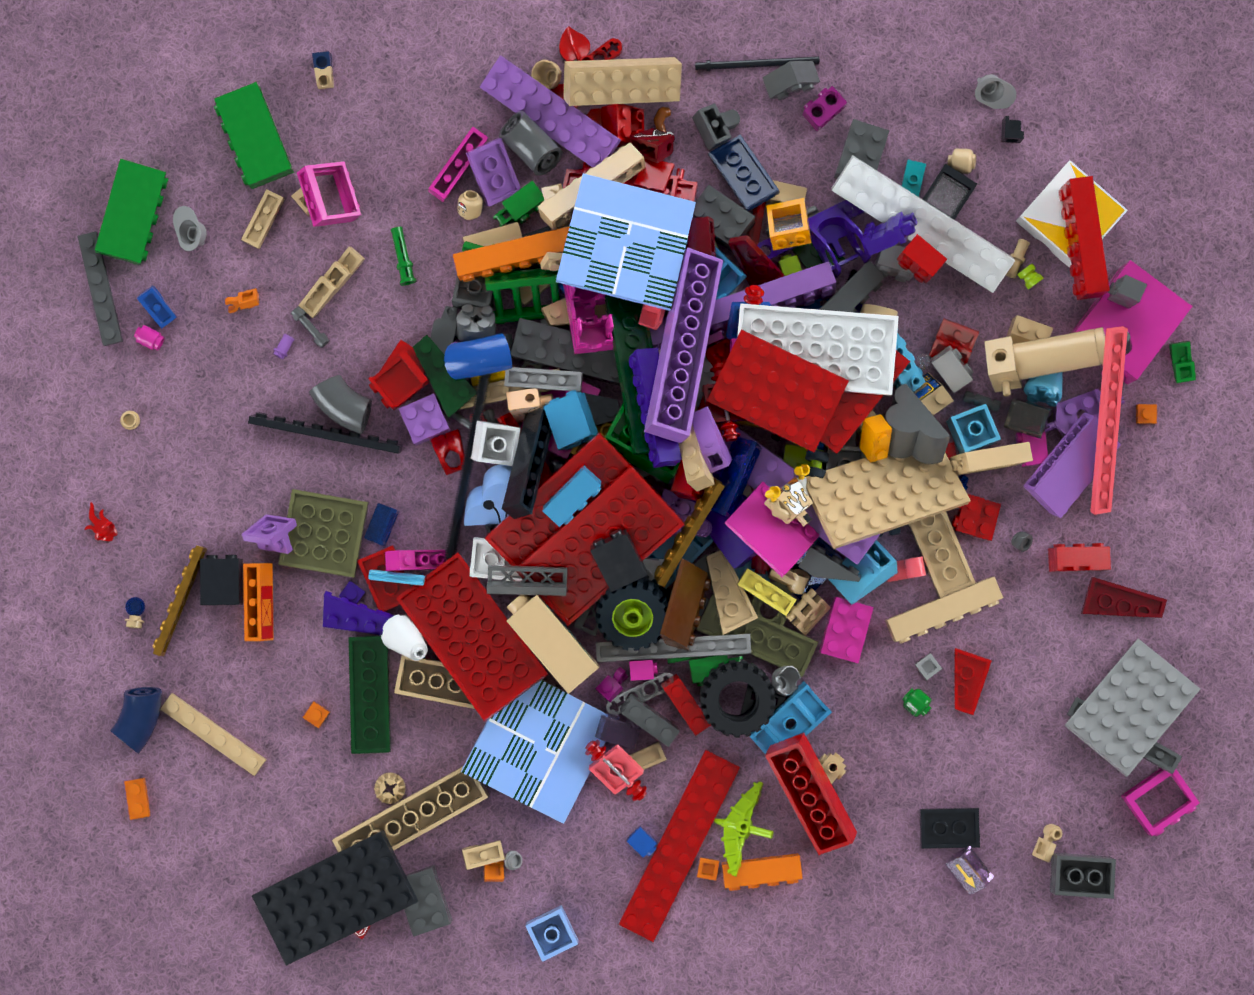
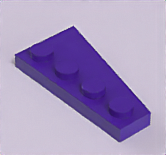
M325 591L323 627L383 635L384 630L382 628L388 619L395 616L378 609L374 611L369 609L367 605L362 603L358 605L349 602V599L341 596V598L332 596L331 592Z

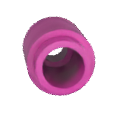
M145 325L142 328L138 327L134 334L137 343L151 350L155 349L158 351L165 340V337L161 336L160 332Z

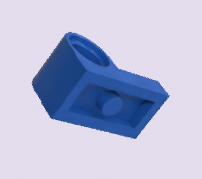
M153 285L137 296L138 301L161 329L177 318Z

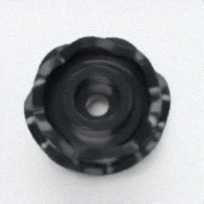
M560 457L550 459V470L554 474L566 463L565 460Z

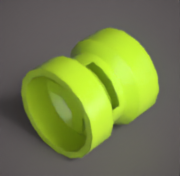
M1033 263L1017 274L1020 279H1024L1028 290L1044 279L1041 274L1035 271L1036 267Z

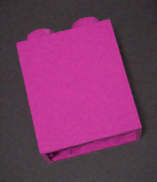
M1131 260L1119 268L1109 281V287L1112 282L1115 283L1118 278L1120 279L1124 275L1146 283L1147 286L1140 302L1128 309L1108 300L1110 293L1107 292L1094 301L1071 332L1095 330V328L1103 327L1106 335L1107 328L1121 326L1128 328L1132 341V350L1125 355L1123 382L1126 384L1138 380L1193 307Z

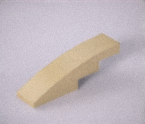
M348 247L340 259L332 264L326 274L318 279L298 306L314 318L349 280L365 258L354 248Z

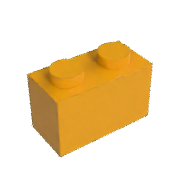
M881 414L865 418L863 421L859 448L870 463L888 458L892 428Z

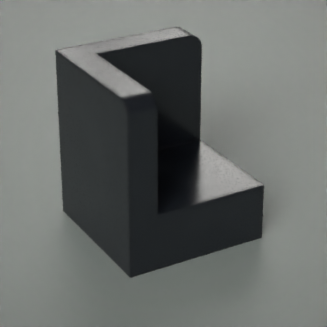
M1005 116L1002 120L1001 142L1021 143L1024 139V131H1021V121L1009 120V116Z

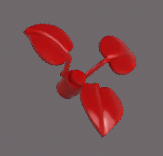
M568 26L563 32L559 44L562 58L565 61H574L576 59L577 61L594 60L591 56H588L590 51L589 40L583 34ZM558 84L556 88L551 89L552 92L564 99V84Z

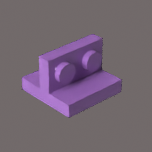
M266 514L242 533L244 541L257 543L259 549L288 554L293 550L288 533L297 526V523L292 518Z

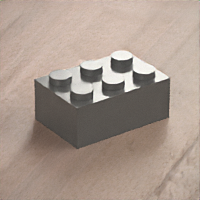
M853 119L834 178L838 179L852 155L877 170L890 130Z
M710 185L706 187L697 199L692 217L709 216L714 219L715 241L731 252L732 250L728 244L730 238L747 235L756 223L754 215Z
M1053 853L1051 857L1050 892L1054 895L1114 899L1116 859L1110 856Z
M432 865L406 874L418 899L416 904L404 909L413 937L451 924L453 920L435 866Z

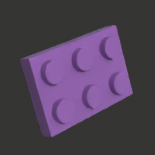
M497 138L466 152L486 206L490 207L505 200L521 189L502 138Z

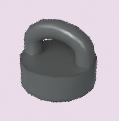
M1020 531L1013 536L1011 544L1016 549L1024 552L1032 545L1033 537L1027 532Z

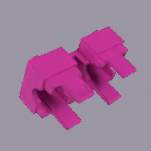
M563 284L574 354L613 350L612 331L614 325L612 314H609L608 317L607 315H602L601 318H598L594 310L595 305L605 304V294Z

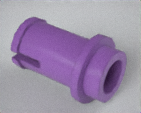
M284 334L277 348L273 349V354L280 359L287 357V352L295 339Z

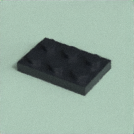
M979 808L919 809L920 845L922 849L980 848Z

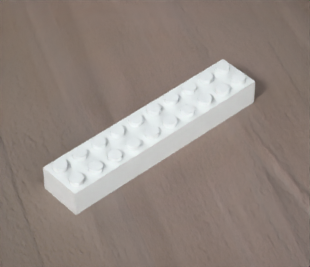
M853 155L832 186L833 192L882 223L887 222L890 217L896 216V213L901 211L904 216L913 212L918 223L915 226V233L908 235L907 239L912 241L918 234L947 258L945 263L994 293L1015 262L1012 256Z

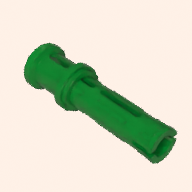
M394 227L391 229L398 260L396 268L400 273V285L414 284L417 280L414 278L412 271L413 263L409 261L403 227Z

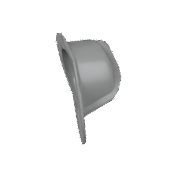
M992 74L985 75L982 78L978 77L975 97L979 102L993 109L1008 108L1014 103L1017 92L1010 83Z
M181 206L177 208L173 215V225L180 246L186 251H193L198 246H203L207 236L205 226L198 221L196 214L190 207Z

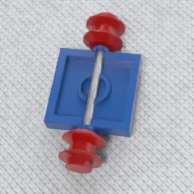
M751 285L745 289L747 294L743 298L745 302H732L726 331L727 339H737L740 304L771 306L770 302H763L764 290L760 286Z

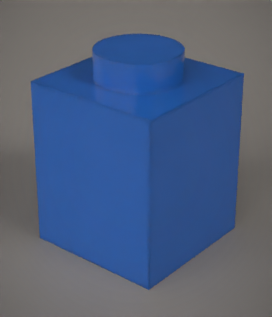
M641 826L627 838V842L643 858L646 855L650 856L657 849L655 847L657 841Z

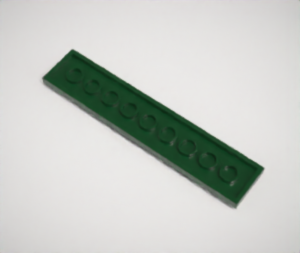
M605 295L607 314H612L613 347L633 455L649 454V445L645 441V427L641 422L642 412L637 403L638 393L633 384L634 375L632 368L629 366V358L636 349L653 348L650 328L639 325L643 304Z

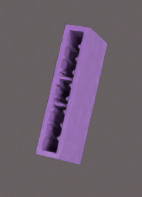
M1083 413L1023 485L1050 514L1059 518L1068 511L1069 507L1093 480L1098 419L1093 415ZM1117 442V449H1118V448L1121 446V444H1120L1119 442Z

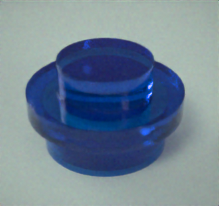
M132 597L126 602L125 608L129 615L139 616L145 610V603L139 597Z

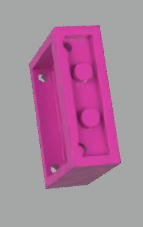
M344 161L307 165L297 172L313 227L352 222L361 216L360 205L357 202L355 189L351 184L349 172ZM333 174L345 213L327 216L315 176Z
M1159 768L1121 795L1140 825L1150 836L1162 834L1165 831V827L1169 824H1176L1181 820L1180 817L1182 815L1192 813L1196 810L1195 806L1200 804L1177 769H1175L1173 774H1170ZM1169 776H1172L1189 801L1152 826L1135 800Z

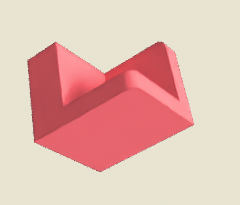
M643 304L639 325L657 330L662 323L665 310Z

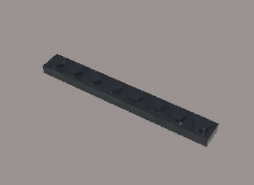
M256 412L255 415L249 416L248 424L397 454L401 453L403 444H398V440L395 439L383 441L379 440V436L375 435L363 437L354 431H349V434L343 433L340 428L331 427L329 430L324 429L323 425L320 424L304 425L305 422L301 420L289 422L286 421L285 417L281 416L269 418L266 413Z

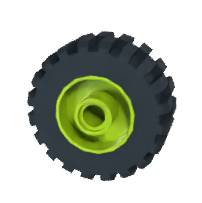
M648 575L613 592L608 588L596 605V623H598L600 633H604V639L606 641L612 640L613 646H623L622 650L627 651L628 648H634V651H639L640 647L643 646L644 649L651 647L652 642L654 644L659 642L660 632L670 601L666 595V590L663 586L659 587L655 579L649 580Z

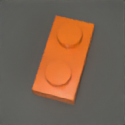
M145 778L124 781L130 820L151 816Z

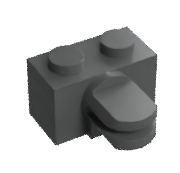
M714 103L698 110L692 119L708 151L725 144L731 138L729 130L739 124L740 115L734 109L720 113Z

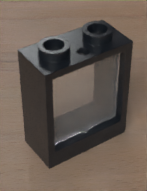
M945 164L922 200L955 220L977 186V183Z

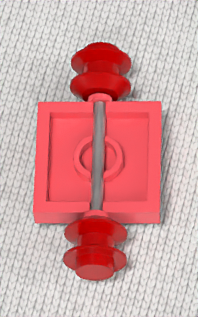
M599 740L590 741L585 747V754H591V760L594 761L589 765V770L614 795L627 786L626 794H632L633 801L642 800L647 794V787H641V781L636 779L644 773V769L618 744L605 753L606 747H600Z

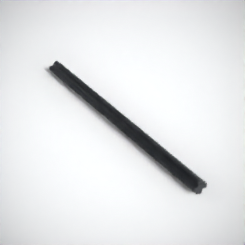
M491 374L482 375L478 380L480 381L477 384L479 389H476L478 391L475 394L477 395L475 396L477 401H474L476 402L473 406L475 408L472 410L474 415H471L473 420H470L472 422L469 425L472 427H469L471 428L468 432L470 434L467 436L469 441H466L468 446H465L467 448L464 451L467 453H464L466 454L463 458L465 460L462 462L464 467H461L463 472H460L462 473L459 477L461 481H458L460 486H457L459 491L456 492L459 493H456L458 498H455L457 499L455 500L456 505H454L456 507H453L455 512H452L454 514L451 517L454 519H451L453 524H450L452 525L449 528L451 533H448L450 534L448 535L450 538H447L449 539L447 540L449 545H446L448 550H445L447 552L444 554L446 556L444 560H448L456 554L455 550H457L458 546L456 543H458V536H460L458 531L461 529L460 524H462L463 520L461 517L464 515V503H466L465 498H467L468 494L466 491L469 489L468 484H470L471 480L469 477L472 475L470 470H472L473 466L471 465L474 463L471 455L477 420L482 421L480 418H483L481 417L483 416L482 411H484L483 406H485L483 404H485L486 400L484 399L487 397L485 392H488L486 390H488L487 385L490 383L488 378H490Z

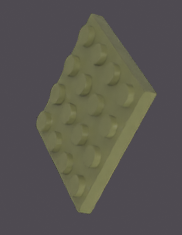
M292 489L287 518L295 519L297 526L288 533L293 550L288 554L280 553L278 565L355 578L369 502Z

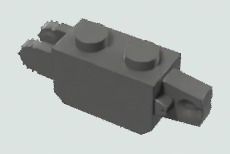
M446 306L442 317L434 321L430 337L444 355L447 347L458 339V309Z

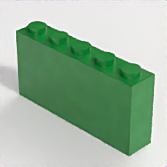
M257 82L214 98L216 102L214 106L215 112L223 120L220 124L224 133L229 135L230 140H227L231 151L235 150L237 157L234 159L238 168L243 170L244 174L241 177L245 186L249 185L251 189H255L294 173Z
M120 158L96 243L95 253L141 265L142 261L146 262L149 252L145 250L147 243L151 244L154 234L150 232L152 225L156 226L159 216L155 214L156 209L161 207L164 196H160L162 188L166 189L169 178H166V172Z

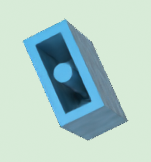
M576 390L567 392L566 396L561 399H552L549 401L550 404L544 406L558 450L568 451L590 441L598 434L585 393L577 392Z

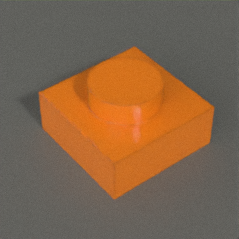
M1137 404L1136 424H1157V404Z
M313 701L303 718L317 728H320L330 711Z
M700 857L697 877L716 881L719 860Z
M504 860L484 865V882L504 881Z

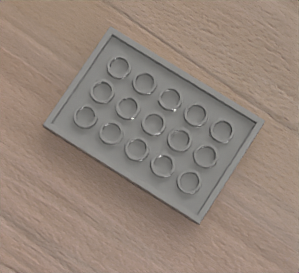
M1137 639L1064 726L1127 777L1199 692L1200 688L1140 639Z

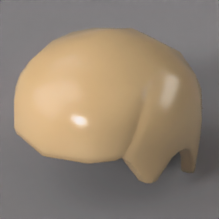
M540 60L532 68L531 77L549 90L556 88L561 81L562 72L559 66L552 61Z

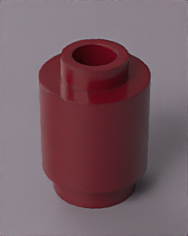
M756 555L752 558L751 569H754L756 574L766 575V571H770L771 567L760 556Z

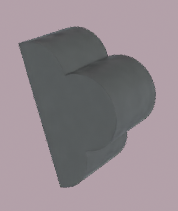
M907 384L899 386L894 393L891 407L887 410L885 420L892 428L888 455L894 458L913 456L916 460L925 464L942 462L950 435Z

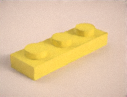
M748 568L737 583V585L787 616L797 600Z

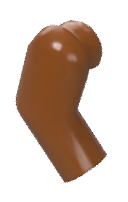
M659 108L653 119L656 129L666 133L664 121L671 115L670 108Z

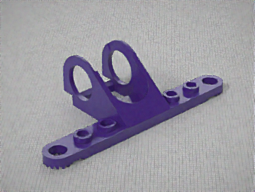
M847 200L808 218L811 242L823 263L829 261L825 249L829 252L834 265L832 266L830 262L829 264L835 279L841 274V266L861 257L865 264L871 258L862 241L863 232L851 221V219L865 213V211ZM800 222L786 230L803 227V223ZM855 234L861 240L864 252L860 249L856 241ZM846 236L856 254L838 263L829 244H831L835 253L840 258L845 255V252L838 240ZM770 238L757 245L759 248L764 246L769 248L770 254L767 257L770 260L795 248L789 247L773 251Z

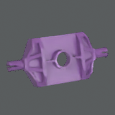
M1097 388L1057 403L1053 410L1054 420L1044 425L1045 428L1048 427L1045 429V433L1055 429L1064 437L1078 420L1077 412L1079 410H1084L1087 414L1093 415L1098 419L1101 391Z

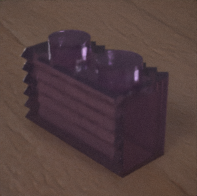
M611 713L608 716L601 715L595 737L602 741L635 750L641 727L628 718L625 721L619 720L620 716Z

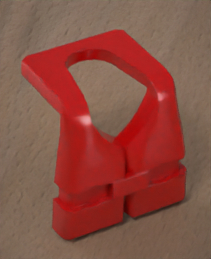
M459 429L430 440L446 475L460 471L461 467H464L462 462L465 460L463 459L465 454ZM449 451L459 454L461 462L459 466L450 467L445 461Z

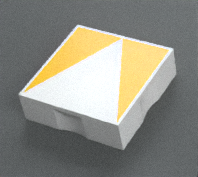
M1070 160L1016 220L1035 239L1043 242L1069 268L1072 263L1071 258L1067 255L1069 243L1064 235L1066 222L1062 219L1063 202L1059 199V190L1071 178L1088 176ZM1094 181L1103 239L1128 210Z

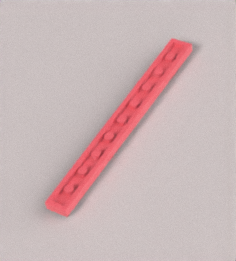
M1124 326L1106 329L1090 510L1094 515L1108 513L1112 509L1128 328Z

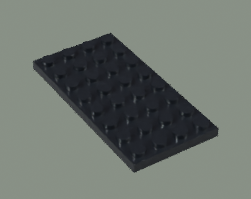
M384 830L252 895L286 966L418 902Z

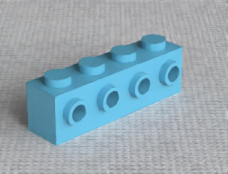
M897 332L896 350L910 360V363L895 380L894 385L898 388L903 384H907L914 392L925 383L922 376L923 372L916 366L914 356L907 350L905 340Z

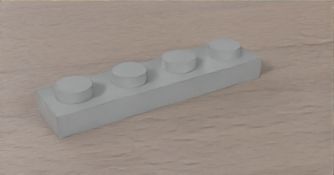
M512 367L509 370H505L504 386L562 391L576 390L577 392H582L583 372Z

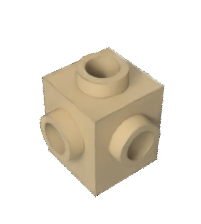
M836 752L834 755L831 753L826 755L824 753L820 757L819 761L831 784L836 778L839 780L846 772L844 770L846 765L842 763L844 759ZM834 764V768L830 770L829 766Z

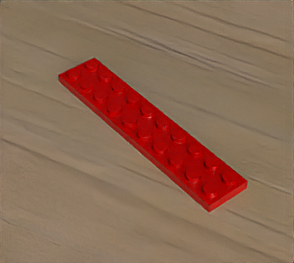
M705 749L618 925L654 942L740 769L739 766Z

